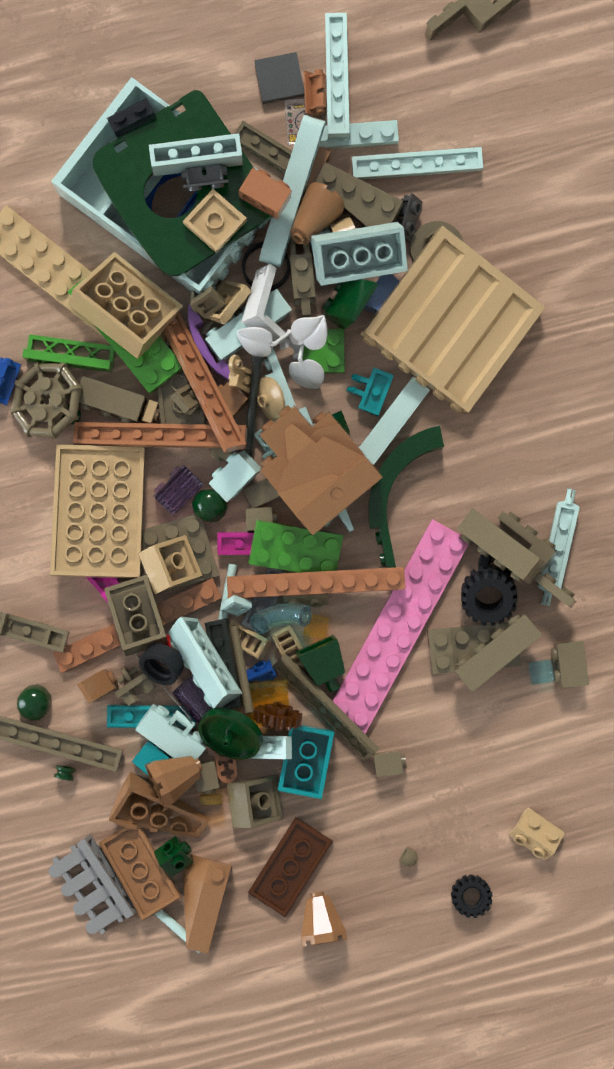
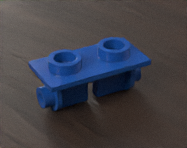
M2 357L0 358V403L8 405L22 364Z
M270 660L260 661L252 668L246 670L250 691L256 689L253 681L257 680L261 687L273 682L274 678L277 677Z

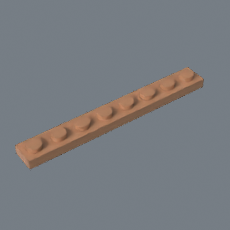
M179 312L165 328L164 333L224 453L244 449L246 442Z
M75 422L74 445L222 449L211 425ZM237 425L247 445L248 427L246 425Z
M404 567L227 576L228 598L233 595L241 598L406 590Z
M212 578L156 605L164 626L222 599V596ZM113 624L66 646L64 653L53 652L61 673L121 646L116 626Z

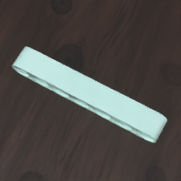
M306 115L303 116L283 182L292 190L291 199L278 220L273 217L271 218L261 249L260 262L272 264L279 268L283 263L291 238L290 230L311 174L326 121Z

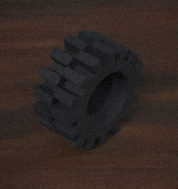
M469 874V876L464 875L460 880L458 878L456 884H453L451 892L454 907L461 915H465L467 918H470V916L478 918L480 914L483 916L486 910L489 911V905L493 901L489 885L481 877H476L473 874ZM468 888H476L480 892V899L477 903L471 905L464 901L463 894Z

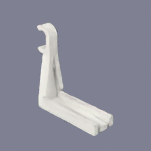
M268 264L255 272L242 323L248 327H260L268 330L273 336V341H276L286 332L267 315L264 316L277 269L272 264ZM289 336L279 343L280 350L290 346L294 350L293 359L298 358L300 345L293 344Z

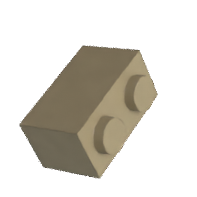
M584 641L554 643V648L551 649V658L553 662H556L557 670L554 671L555 684H558L559 688L589 685Z

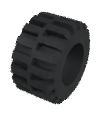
M488 565L487 569L479 566L477 572L474 569L470 571V576L465 577L461 587L463 610H466V615L468 617L472 616V621L475 623L478 620L481 621V625L486 626V623L495 626L497 621L500 624L504 623L505 617L509 619L512 616L511 611L515 612L516 603L518 602L515 581L512 577L510 578V574L507 571L502 572V569L498 566L496 569H493V565ZM494 587L501 591L502 597L495 603L486 604L479 601L476 594L482 588Z

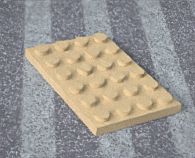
M56 444L50 576L140 577L141 559L138 553L141 552L145 447Z

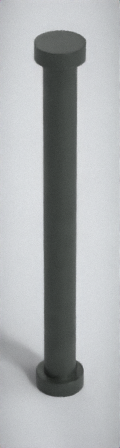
M251 356L253 364L246 422L248 427L246 449H244L251 458L261 363L264 362V358Z

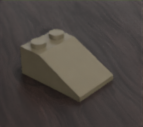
M147 575L104 588L125 656L145 651L153 643H169Z

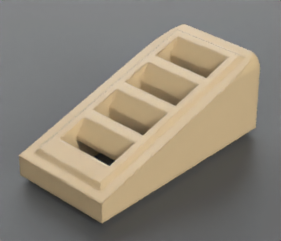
M231 620L229 627L238 626L240 629V640L244 632L247 633L241 644L242 651L262 661L272 642L238 622ZM252 637H255V639H254L253 643L251 644L250 648H249V649L246 648V647L248 646L250 640L252 639ZM260 641H262V643L260 644L258 650H257L256 653H255V650H256L257 646L259 645Z
M291 625L271 634L282 656L297 648L299 650L303 649ZM287 633L291 634V637L282 642L278 639ZM294 640L295 645L286 650L283 649L282 646ZM295 654L289 658L293 661L297 659L298 656ZM301 661L296 664L300 669L304 667Z

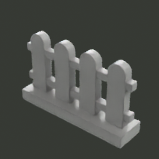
M91 834L70 847L72 852L62 859L59 856L52 859L54 864L50 866L49 874L53 878L62 875L66 881L61 887L62 894L64 896L75 894L79 900L75 903L73 910L77 915L87 913L91 920L86 924L88 933L95 934L99 931L100 934H103L107 931L105 928L116 919L120 923L136 912L111 864ZM80 863L84 871L72 878L68 870ZM93 882L97 889L84 896L80 889ZM105 900L109 908L97 915L93 908Z

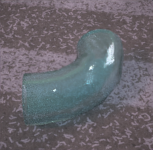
M277 604L253 614L250 618V624L253 630L259 634H265L269 630L281 626L306 627L311 620L312 611L310 606L304 604Z

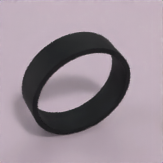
M264 242L251 246L244 254L242 260L243 275L251 287L253 282L246 275L245 263L252 252L262 248ZM285 253L284 257L287 262L286 274L280 282L272 285L271 291L280 288L288 279L290 262L287 253Z

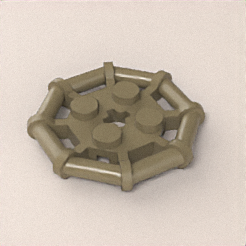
M37 361L25 375L15 381L13 406L10 409V413L14 415L24 430L25 436L56 439L59 433L74 420L78 419L79 399L83 388L69 371L66 363L54 364ZM46 372L57 373L54 378L46 377ZM38 375L39 379L31 387L27 386ZM63 379H65L68 385L70 386L68 389H66L63 385ZM25 390V391H27V392L25 393V395H24L25 405L21 406V405H22V398H23V391ZM46 396H50L48 399L50 403L48 405L44 403ZM69 396H71L70 406H69V410H68V405H66V400H67V399L69 400ZM29 412L33 418L31 423L28 422L23 413ZM64 414H66V416L56 424V421L60 419ZM41 422H48V428H38Z

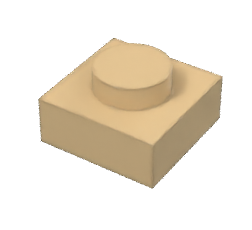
M152 400L146 402L140 422L151 423L152 420L156 421L159 409L156 408L158 402Z

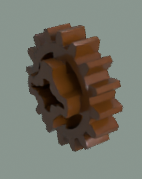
M281 702L265 704V706H255L253 720H256V723H262L264 728L282 732L285 729L291 730V728L297 729L301 727L302 713H299V710H293L292 706L282 704Z

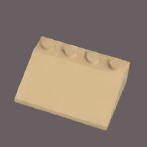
M115 252L72 290L68 304L137 359L151 347L183 307V305Z

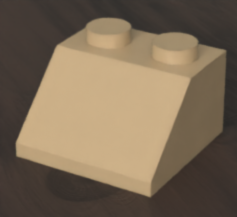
M186 535L155 544L138 553L154 594L172 589L203 576Z

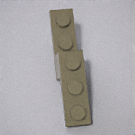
M457 0L455 3L452 1L443 9L444 12L439 16L434 15L428 20L425 34L432 40L463 14L477 31L481 33L520 0H494L493 3L490 0Z
M502 511L498 519L531 543L532 546L529 548V551L546 563L533 580L568 607L572 608L577 602L573 599L575 594L565 586L561 590L555 585L557 580L548 573L544 576L542 575L558 554L553 550L556 546L546 538L542 541L536 537L538 532L531 526L527 525L525 528L519 524L521 519L511 511L509 514Z

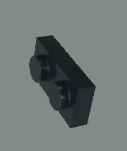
M147 98L107 118L117 138L157 119Z

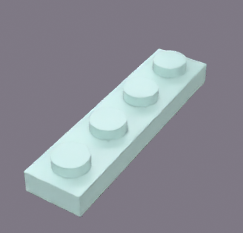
M397 120L349 124L350 137L328 138V125H325L319 146L324 149L398 144Z

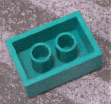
M301 724V727L289 730L288 736H292V759H283L278 791L322 799L334 730Z

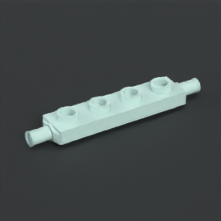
M567 489L565 501L557 502L548 540L556 546L553 550L558 554L542 573L543 576L548 573L556 579L555 585L560 589L580 508L573 503L576 490ZM538 583L537 588L544 591L541 604L550 606L552 593Z

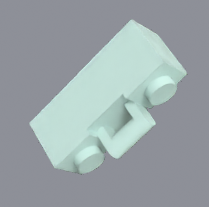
M153 704L138 723L136 731L173 758L192 756L194 759L199 758L206 749V744L201 739L199 732L194 731L193 733L190 731L195 722L178 710L171 717L168 715L169 711L161 705L157 707ZM175 721H178L180 724H182V725L185 726L186 728L184 729L183 727H181L180 725H178Z

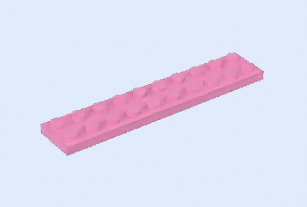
M433 519L404 569L406 590L392 591L333 699V702L365 734L469 545L460 538V534Z

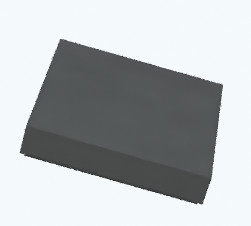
M297 52L254 60L263 104L305 96Z

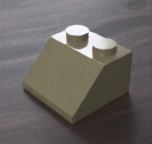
M277 775L227 783L233 828H253L283 819Z

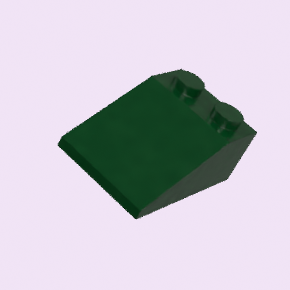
M363 279L337 283L334 288L336 294L333 299L330 297L327 299L322 307L325 310L322 315L341 329L347 328L356 321L378 287V284Z

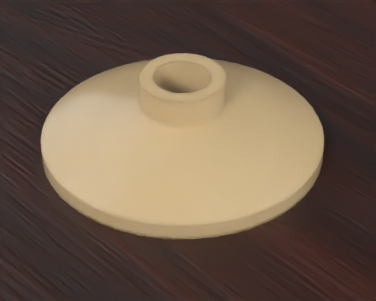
M262 378L259 382L258 404L267 418L277 420L280 417L278 413L285 407L283 391L273 378Z

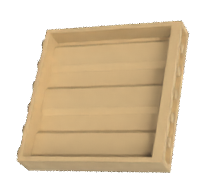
M441 226L361 332V335L364 337L363 341L369 346H376L382 350L381 355L390 361L392 359L399 364L398 368L406 374H413L418 384L425 388L426 386L433 390L432 394L442 401L444 399L451 404L449 407L458 414L461 412L464 414L469 413L543 312L545 306L452 232Z

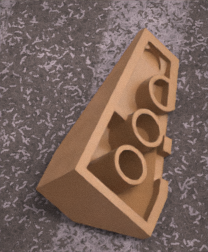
M132 772L129 773L119 790L109 821L132 830L144 828L150 829V832L157 833L160 830L171 832L172 835L199 838L208 824L209 818L179 799L175 803L164 807L155 793L152 781Z

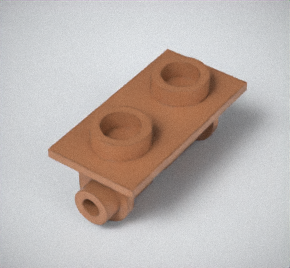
M316 69L315 73L304 71L305 113L318 118H322L321 114H324L327 109L326 93L320 92V90L325 89L326 75L322 69Z

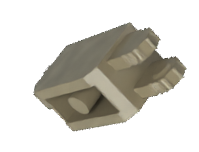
M290 241V267L294 304H296V307L301 306L302 318L311 317L310 305H315L316 293L309 243L303 244L304 254L296 255L295 241Z

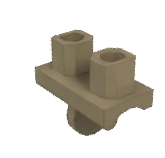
M124 666L121 668L123 675L117 680L120 684L127 680L129 683L114 694L117 698L121 697L130 706L139 700L133 688L140 685L145 694L156 688V685L144 673L134 679L133 676L139 672L138 669L134 667L129 671Z

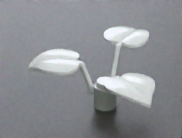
M324 315L295 320L291 330L288 329L276 341H272L273 336L271 332L264 328L247 327L237 331V337L244 349L256 357L270 355L272 352L271 346L278 345L289 336L293 344L300 345L299 362H292L289 365L291 378L302 387L309 389L320 388L325 378L324 369L314 360L307 359L303 361L302 356L304 346L311 350H318L325 345L328 332Z

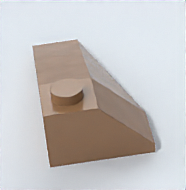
M190 854L193 863L185 868L183 874L186 948L208 954L232 865Z

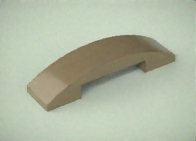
M0 612V635L64 653L70 631Z

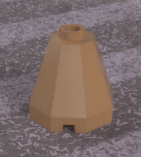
M192 756L154 760L145 764L148 777L153 782L155 793L164 807L175 803L201 778L200 772L203 771L199 759H194Z
M324 892L311 893V898L306 900L301 934L302 947L307 946V941H310L311 945L339 941L338 936H342L343 940H347L345 927L329 895L324 896Z

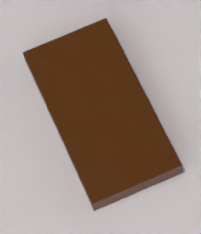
M295 816L249 889L248 894L286 917L333 840Z

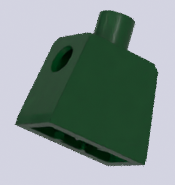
M334 635L295 652L317 686L325 683L329 692L336 691L341 687L337 677L345 673L339 642Z

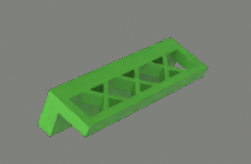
M29 334L27 349H23L22 357L29 362L41 361L42 363L54 364L64 362L68 367L112 373L115 350L110 345ZM34 341L44 342L47 348L44 351L33 350ZM59 344H63L69 351L65 354L54 353L52 349ZM80 347H85L90 354L87 357L76 356L73 352ZM101 350L110 351L109 360L97 359L95 355Z

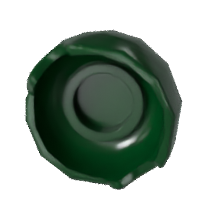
M214 489L200 490L194 496L192 502L193 512L205 522H218L225 516L228 502Z
M38 684L29 685L20 693L17 699L19 713L30 721L42 719L50 710L51 694L43 686Z

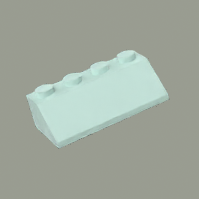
M188 617L177 619L168 632L171 637L170 642L182 655L184 666L190 669L194 675V683L203 690L206 703L213 707V709L222 708L243 694L198 619Z

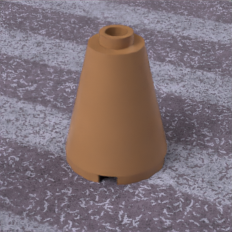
M318 182L310 183L305 189L290 230L292 239L296 243L308 244L312 241L311 236L320 234L341 216L345 205L343 199L335 190L331 193L327 190V185Z

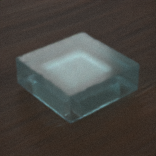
M551 659L528 663L532 685L554 681Z

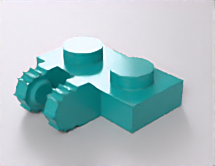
M373 368L369 379L352 374L351 379L357 383L367 385L366 389L362 391L351 386L347 387L346 391L355 396L362 397L358 407L359 410L378 417L394 375L377 368Z

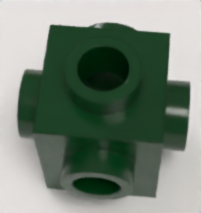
M174 836L154 851L159 866L171 877L193 863L190 855L192 852L191 847L185 840L182 842L177 836Z

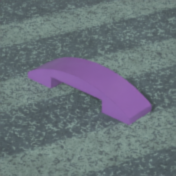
M188 304L189 327L196 346L208 366L217 375L229 382L230 370L226 361L215 362L198 332V329L204 326L199 314H196L190 304Z

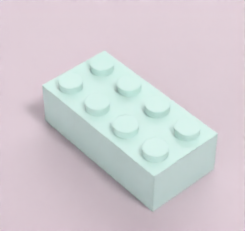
M398 222L311 236L316 280L321 286L408 271L404 227Z

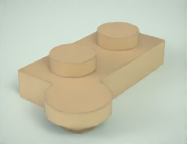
M232 355L228 364L230 370L229 386L249 395L252 370L242 367L243 363H241L240 357Z

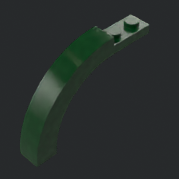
M441 426L421 431L400 444L379 471L383 478L372 486L368 505V521L370 530L376 528L379 530V532H375L377 545H381L383 554H379L381 567H396L387 522V503L390 490L398 475L411 462L430 452L444 449Z

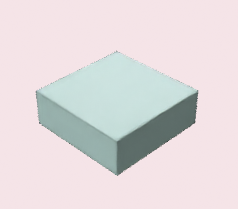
M235 595L221 603V611L235 616H240L252 608V601Z

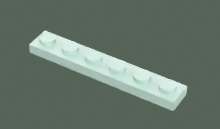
M325 13L328 138L350 137L347 13Z
M482 147L352 157L353 176L360 180L482 171Z

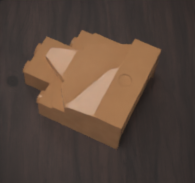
M287 405L278 413L280 417L276 421L269 420L261 427L263 430L260 433L261 438L276 455L274 457L269 455L261 462L263 466L260 471L277 490L278 495L296 517L314 535L383 477L329 411L327 413L320 412L312 419L315 423L311 425L295 405L291 408Z

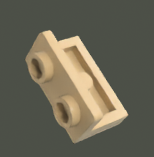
M527 807L516 827L510 831L509 836L517 844L531 850L536 857L546 860L555 853L565 832Z

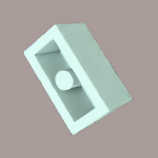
M245 451L238 454L234 452L226 460L228 464L224 468L219 467L211 475L213 479L209 484L226 502L233 500L261 472V467Z

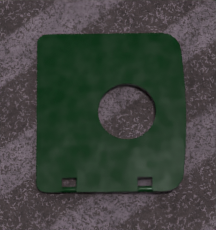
M199 90L189 92L177 102L156 113L157 119L103 146L95 153L93 158V169L117 212L149 257L164 274L169 276L183 275L216 254L214 250L183 224V220L212 189L247 218L243 226L219 251L272 218V216L239 198V189L251 169L254 168L243 151V165L226 167L227 175H223V179H228V182L224 183V187L211 188V185H203L202 190L197 191V199L194 206L186 214L177 218H164L152 212L147 206L144 199V189L147 181L153 175L149 145L231 134L208 99ZM183 105L185 111L175 117L172 111ZM125 141L128 147L117 153L114 147ZM202 170V175H207L206 170Z

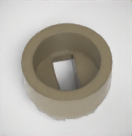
M406 847L399 859V863L408 867L414 866L418 860L417 853L413 849Z

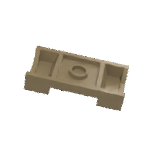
M504 622L501 624L495 623V626L486 624V626L472 625L427 630L431 655V674L455 672L458 668L455 665L465 656L468 659L475 654L473 650L482 642L485 645L492 640L490 636L499 628L505 630L510 624ZM520 654L504 667L521 666Z

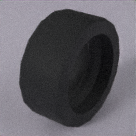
M161 643L149 645L139 660L142 672L150 680L161 685L175 683L184 669V662L181 656L173 648ZM155 660L160 661V662L163 663L167 668L161 666V665H160L159 663H157Z

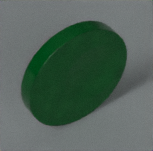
M211 709L203 715L198 726V732L203 742L216 753L231 759L244 760L254 757L263 742V735L257 724L246 715L232 709Z

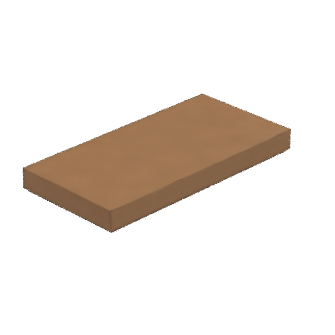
M123 827L99 842L142 921L182 898L170 875L159 866L154 853L155 848L143 828L132 830Z

